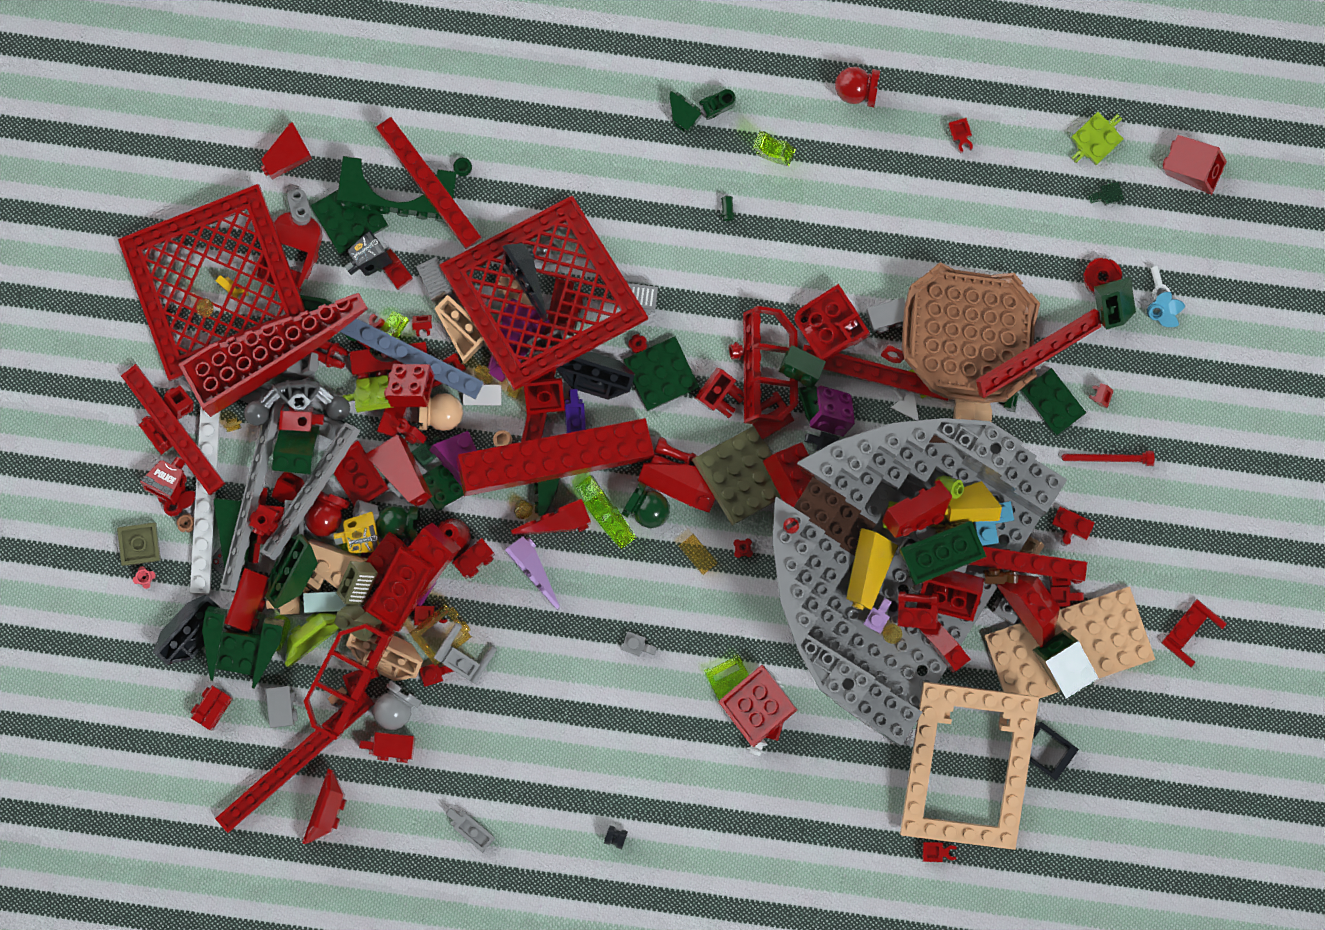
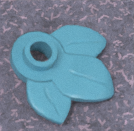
M1163 292L1157 296L1155 302L1148 306L1147 314L1152 320H1158L1162 326L1176 327L1179 325V322L1175 315L1185 308V304L1178 299H1172L1171 292ZM1159 308L1160 312L1155 313L1153 310Z

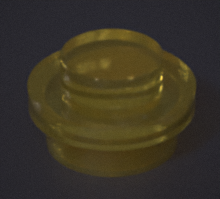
M204 298L197 303V313L204 318H208L212 314L214 307L210 299Z
M235 417L225 420L226 424L223 425V428H226V432L241 429L242 421H237Z
M890 624L884 628L883 638L886 642L895 644L901 640L902 630L898 625Z

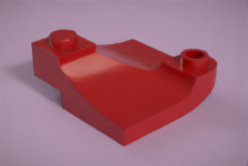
M839 284L804 305L796 312L794 317L796 326L816 356L822 360H826L850 346H855L870 336L869 330ZM807 318L808 321L806 323H802L801 319Z

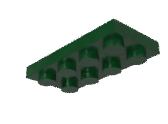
M972 521L899 549L914 586L987 557Z

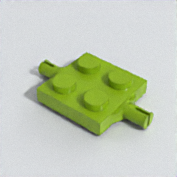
M1099 112L1093 115L1070 137L1079 150L1071 159L1077 163L1084 156L1089 158L1096 166L1124 139L1115 128L1122 121V118L1117 119L1119 115L1116 114V116L1108 121Z
M388 375L357 379L354 393L343 395V397L348 402L355 401L357 413L391 408L384 395L385 388L388 387L389 383Z

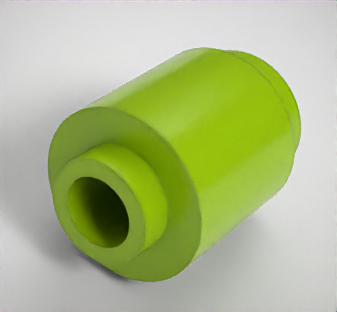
M945 475L936 478L935 481L940 479L952 495V498L957 499L963 494L964 486L961 480Z

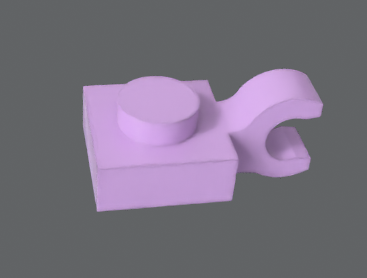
M885 598L878 610L872 607L863 625L881 634L890 618L885 613L891 601Z

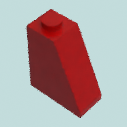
M293 122L288 124L261 159L264 164L261 168L265 176L270 175L272 180L312 159Z

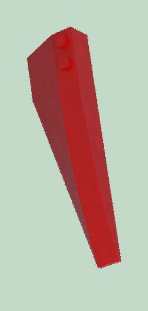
M356 293L336 300L333 304L319 306V309L302 312L299 316L293 318L290 316L267 324L259 330L247 331L245 335L236 338L234 336L230 337L225 342L213 343L178 365L200 406L212 417L303 359L365 312L368 307L361 295Z

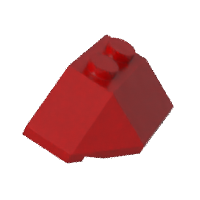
M1017 574L1018 583L1005 582V584H998L997 587L1041 648L1055 636L1060 607L1039 577Z
M327 770L302 841L303 844H309L333 832V829L338 828L340 822L338 815L340 810H344L347 800L344 799L345 793L334 770Z

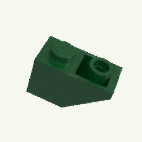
M671 91L669 93L672 124L688 135L701 119V110L692 103L690 105L685 101L686 98L679 92L675 94Z

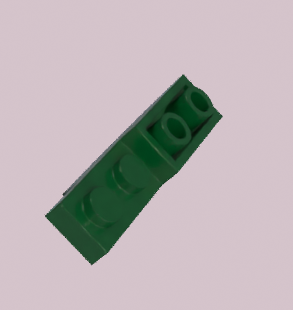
M560 478L534 483V492L538 494V502H535V513H538L539 518L549 510L555 498Z

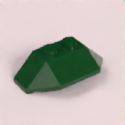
M297 534V536H293L288 540L271 570L266 598L274 608L278 609L300 596L318 564L312 546L303 534Z

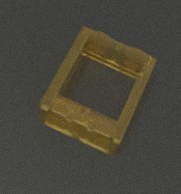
M446 604L409 632L435 666L440 663L434 658L436 653L421 635L448 614L454 623L462 625L461 632L463 635L452 642V647L457 649L472 637L469 634L470 627L465 621L461 623L457 619L459 614L453 606L449 608Z

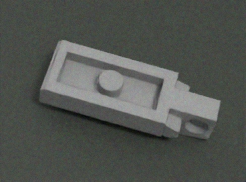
M452 808L447 811L446 815L453 820L451 822L453 828L482 853L494 841L495 837L467 813L461 811L458 814Z

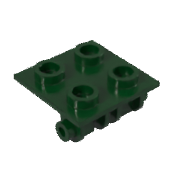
M443 465L422 475L432 495L429 500L436 511H441L448 504L464 496L462 486Z

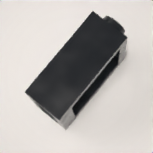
M1043 722L1035 723L1033 739L1042 730L1067 749L1052 771L1032 757L1029 760L1031 765L1053 781H1057L1079 749Z

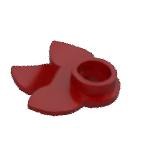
M184 485L176 502L177 507L173 511L171 510L172 504L159 497L157 498L163 504L164 512L171 517H175L183 509L189 508L193 504L196 492H186Z

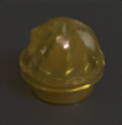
M520 500L519 503L515 504L514 513L518 519H526L532 515L534 507L530 503Z

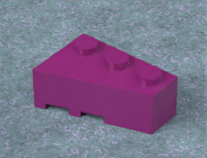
M468 431L436 443L430 448L431 453L436 455L442 462L441 464L453 474L461 486L456 461L458 454L477 451Z

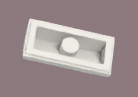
M483 385L476 400L463 394V405L501 406V385Z

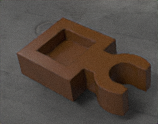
M998 568L983 570L985 584L1018 583L1017 571L1003 572V570Z

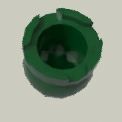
M639 482L637 485L639 488L635 489L621 515L627 518L630 514L634 515L636 522L648 529L658 528L668 520L670 504L661 493L655 491L646 492L644 490L646 485Z
M400 506L385 508L379 513V517L376 520V530L379 537L384 539L388 532H391L403 542L406 539L410 540L411 544L420 533V530H417V521H421L420 507L411 506L409 511Z

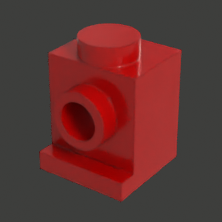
M181 385L176 388H170L165 393L164 401L178 420L193 411L194 402Z

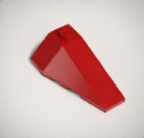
M644 463L637 479L638 482H642L682 503L710 513L715 500L713 493L696 466Z
M579 499L558 508V513H547L540 517L539 521H530L511 530L513 536L575 530L582 532L589 528L588 525L591 524V520L583 500Z

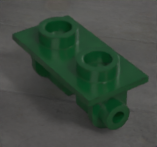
M815 385L813 388L809 386L798 388L799 398L803 403L805 416L809 424L819 411V405L815 402L818 400L817 386Z

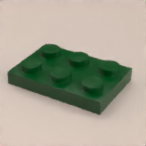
M1052 368L1021 390V393L1055 437L1086 414V411Z

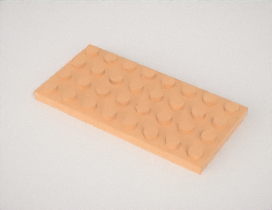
M1130 586L1059 610L1055 635L1066 630L1080 642L1098 678L1155 660ZM1023 622L984 635L1003 692L1038 696L1039 699L1058 692L1034 654L1033 649L1039 645Z

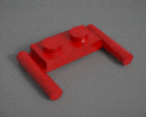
M1198 599L1193 602L1161 642L1190 668L1195 664V661L1181 649L1207 617L1221 629L1227 625L1225 621Z

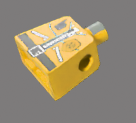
M373 512L345 520L343 522L344 532L334 533L335 545L347 543L350 553L374 552L379 545Z

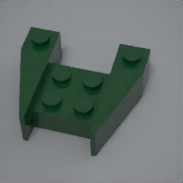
M208 606L205 612L202 632L210 681L214 680L217 669L254 676L252 688L255 689L280 645L285 620L266 617L263 623L262 634L259 635L224 628L228 609Z

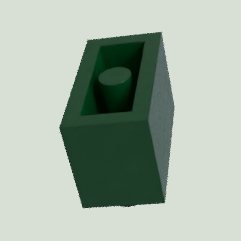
M791 345L785 353L778 372L788 378L801 382L804 386L813 388L821 376L826 361Z

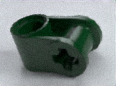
M725 89L699 101V105L703 107L706 119L710 120L732 109L735 106L736 97L732 90ZM724 96L732 97L730 103H724L722 99Z

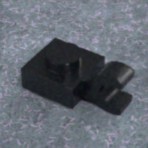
M822 431L820 436L807 433L804 442L817 445L816 451H819L838 441L840 436Z

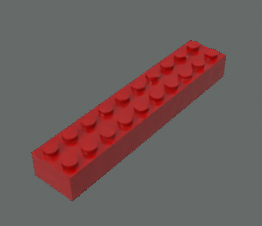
M646 418L462 453L458 454L456 461L465 497L649 461L653 458L654 451Z

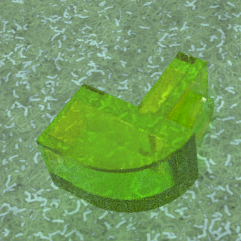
M759 130L753 148L757 151L756 154L760 157L786 166L790 165L796 150L788 142L774 139L767 132Z

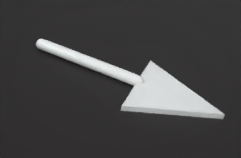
M892 388L900 401L890 408L918 421L914 393L911 392L903 398L896 388Z

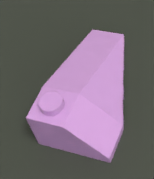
M521 537L507 547L505 551L558 611L560 606L538 554L534 549L536 545L530 538L526 540L524 537Z

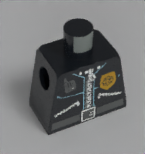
M369 230L349 249L348 252L353 260L344 267L350 275L360 269L365 276H369L393 261L379 240Z

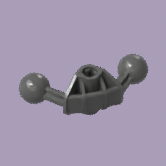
M306 379L285 380V382L272 384V389L260 401L250 402L245 407L244 417L252 425L265 423L269 416L268 409L279 397L293 409L301 411L316 396L326 405L327 415L337 421L343 420L349 415L350 404L344 397H333L322 387L319 381H307Z

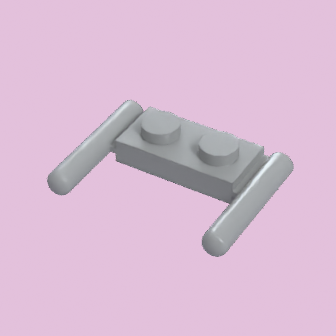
M455 623L434 658L476 684L497 651V648L490 646L481 662H475L451 646L462 628L460 623Z

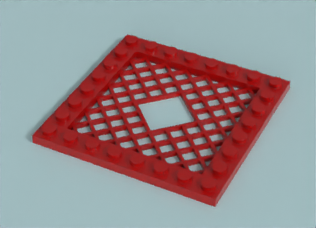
M259 184L118 239L168 381L184 376L178 364L211 345L210 341L213 335L221 339L216 342L222 343L230 337L234 336L236 338L245 335L247 331L259 330L262 326L290 316L292 318L299 316L300 313L306 311ZM239 214L248 217L244 227L235 224ZM235 215L232 222L226 220V218ZM222 221L230 224L227 234L218 231ZM251 221L255 232L247 229ZM217 222L215 229L208 227V225ZM234 226L242 230L239 239L230 236ZM204 228L213 231L209 241L200 238ZM200 229L197 236L190 233ZM246 232L255 235L251 245L242 242ZM216 233L225 237L221 247L212 243ZM187 235L195 238L191 248L183 245ZM182 236L179 243L173 241V239ZM257 238L259 240L262 250L254 247ZM228 239L237 242L233 252L224 248ZM199 240L207 244L204 253L195 250ZM169 242L178 245L174 255L165 252ZM165 243L162 250L155 247ZM240 244L249 247L245 257L236 254ZM210 246L219 249L215 259L207 256ZM181 247L190 251L186 261L177 257ZM152 249L160 252L156 262L148 259ZM252 249L261 253L257 263L248 259ZM223 251L231 254L227 264L218 261ZM193 252L202 256L198 266L189 262ZM164 254L172 257L168 267L160 264ZM235 256L243 260L240 269L231 266ZM264 256L269 268L260 264ZM205 258L238 272L223 306L190 292ZM175 260L184 263L180 273L172 270ZM148 262L154 264L152 272L150 270ZM246 262L255 265L251 275L243 272ZM187 265L196 268L192 278L183 275ZM158 266L167 270L163 279L154 276ZM259 267L267 270L264 280L255 277ZM170 272L179 275L175 285L166 282ZM270 273L275 285L267 282ZM241 274L250 277L246 287L237 284ZM182 277L190 280L187 290L178 287ZM154 279L161 282L158 290ZM253 279L262 283L258 293L249 289ZM164 284L173 287L169 297L160 294ZM265 285L274 288L270 298L261 295ZM236 286L244 290L240 300L231 296ZM176 289L185 293L181 303L172 299ZM247 292L256 295L252 305L244 302ZM276 292H278L281 303L273 300ZM188 295L197 298L193 308L184 305ZM160 297L167 300L165 307L163 306ZM259 297L268 300L264 310L255 307ZM230 299L239 302L235 312L226 309ZM200 300L209 304L205 314L196 310ZM171 302L179 305L175 315L167 312ZM271 303L280 306L276 316L268 313ZM242 304L250 307L247 317L238 314ZM212 305L221 309L217 319L208 315ZM183 307L191 310L188 320L179 317ZM254 309L263 313L259 323L250 319ZM284 309L285 315L280 316ZM224 311L233 314L229 324L220 321ZM194 313L203 316L199 326L191 323ZM167 315L174 317L171 325L169 323ZM266 315L275 318L263 323ZM236 316L245 320L241 330L232 326ZM206 318L216 321L211 331L203 328ZM177 319L186 323L182 333L173 329ZM248 322L257 325L245 330ZM219 323L227 326L224 336L215 333ZM189 325L198 328L194 338L185 335ZM230 329H233V330H236V331L239 332V333H236V334H234V335H231V336L227 337L228 334H229ZM201 330L210 334L206 344L197 340ZM173 332L180 335L177 342L175 340ZM183 337L192 340L188 350L179 347ZM195 343L203 345V347L192 351ZM179 350L185 352L186 354L181 355Z
M573 196L439 264L440 270L513 391L648 320L646 312ZM558 227L567 228L565 237L556 235ZM554 228L553 233H548V232H547V231H549V230H551V229ZM570 231L576 239L568 238ZM541 235L551 237L549 245L539 243ZM537 237L536 242L530 241ZM554 238L564 240L562 249L552 246ZM567 241L577 244L575 252L565 250ZM523 243L534 246V259L544 261L542 269L536 268V272L566 280L557 312L546 310L547 314L555 316L553 324L543 322L541 318L540 321L530 319L532 310L536 311L535 308L521 303L524 291L522 288L521 290L511 288L513 280L516 279L513 275L502 273L505 264L504 256L502 260L497 259L503 255L504 245ZM537 247L547 249L545 257L535 255ZM579 247L582 248L585 254L578 253ZM550 250L560 252L558 261L548 258ZM563 254L573 256L571 264L561 262ZM576 257L586 259L584 267L574 265ZM491 261L501 263L499 272L489 269ZM589 261L594 269L587 268ZM547 262L557 264L555 272L545 270ZM487 263L486 268H481V267H480V266H482V265H484V264ZM560 265L570 268L568 276L558 274ZM573 269L583 271L581 279L571 277ZM474 270L484 272L482 280L472 278ZM586 272L596 274L594 282L584 280ZM487 273L497 275L495 284L485 281ZM500 276L510 279L508 287L498 285ZM598 277H600L604 285L597 283ZM569 280L579 283L577 291L567 289ZM472 282H473V283L480 284V288H479V291H478V292H477V290L475 289V287H474V285L472 284ZM582 284L592 286L590 294L580 292ZM484 285L493 287L491 296L481 293ZM595 287L605 289L603 298L593 295ZM496 289L506 290L504 299L494 297ZM608 291L612 296L613 300L606 298ZM510 292L520 294L517 302L507 300ZM565 293L576 295L573 303L563 301ZM579 296L589 298L587 306L576 304ZM482 298L490 299L488 307H486ZM592 299L602 301L600 310L590 308ZM493 300L503 303L501 311L491 309ZM605 302L615 305L613 313L603 311ZM506 304L516 306L514 314L504 312ZM562 305L572 307L570 315L560 313ZM519 307L529 309L527 318L517 315ZM575 308L585 310L583 319L573 316ZM588 311L598 313L596 322L586 320ZM491 313L499 315L497 323ZM601 314H602V315H606V316H610V317H608V318H606V319L600 321ZM502 316L512 318L510 326L500 324ZM558 317L568 319L566 327L556 325ZM515 319L525 321L523 330L513 327ZM571 320L582 322L579 331L569 328ZM528 322L538 324L536 333L526 331ZM585 323H586V324L593 325V326H591V327H589V328L583 330V327H584V324H585ZM541 326L551 328L549 336L539 334ZM500 328H501V329L508 330V334H507V337H506V338H505V336L503 335V333H502V331L500 330ZM555 329L565 331L563 339L552 337ZM512 331L521 333L519 342L509 340ZM568 332L576 334L566 339ZM524 335L535 337L532 345L522 343ZM538 338L548 340L546 348L536 346ZM551 341L559 343L549 348ZM509 344L518 346L516 354L514 353ZM521 347L531 349L529 358L519 355ZM534 350H537V351H541V352H542V353H540V354H538V355L532 357Z

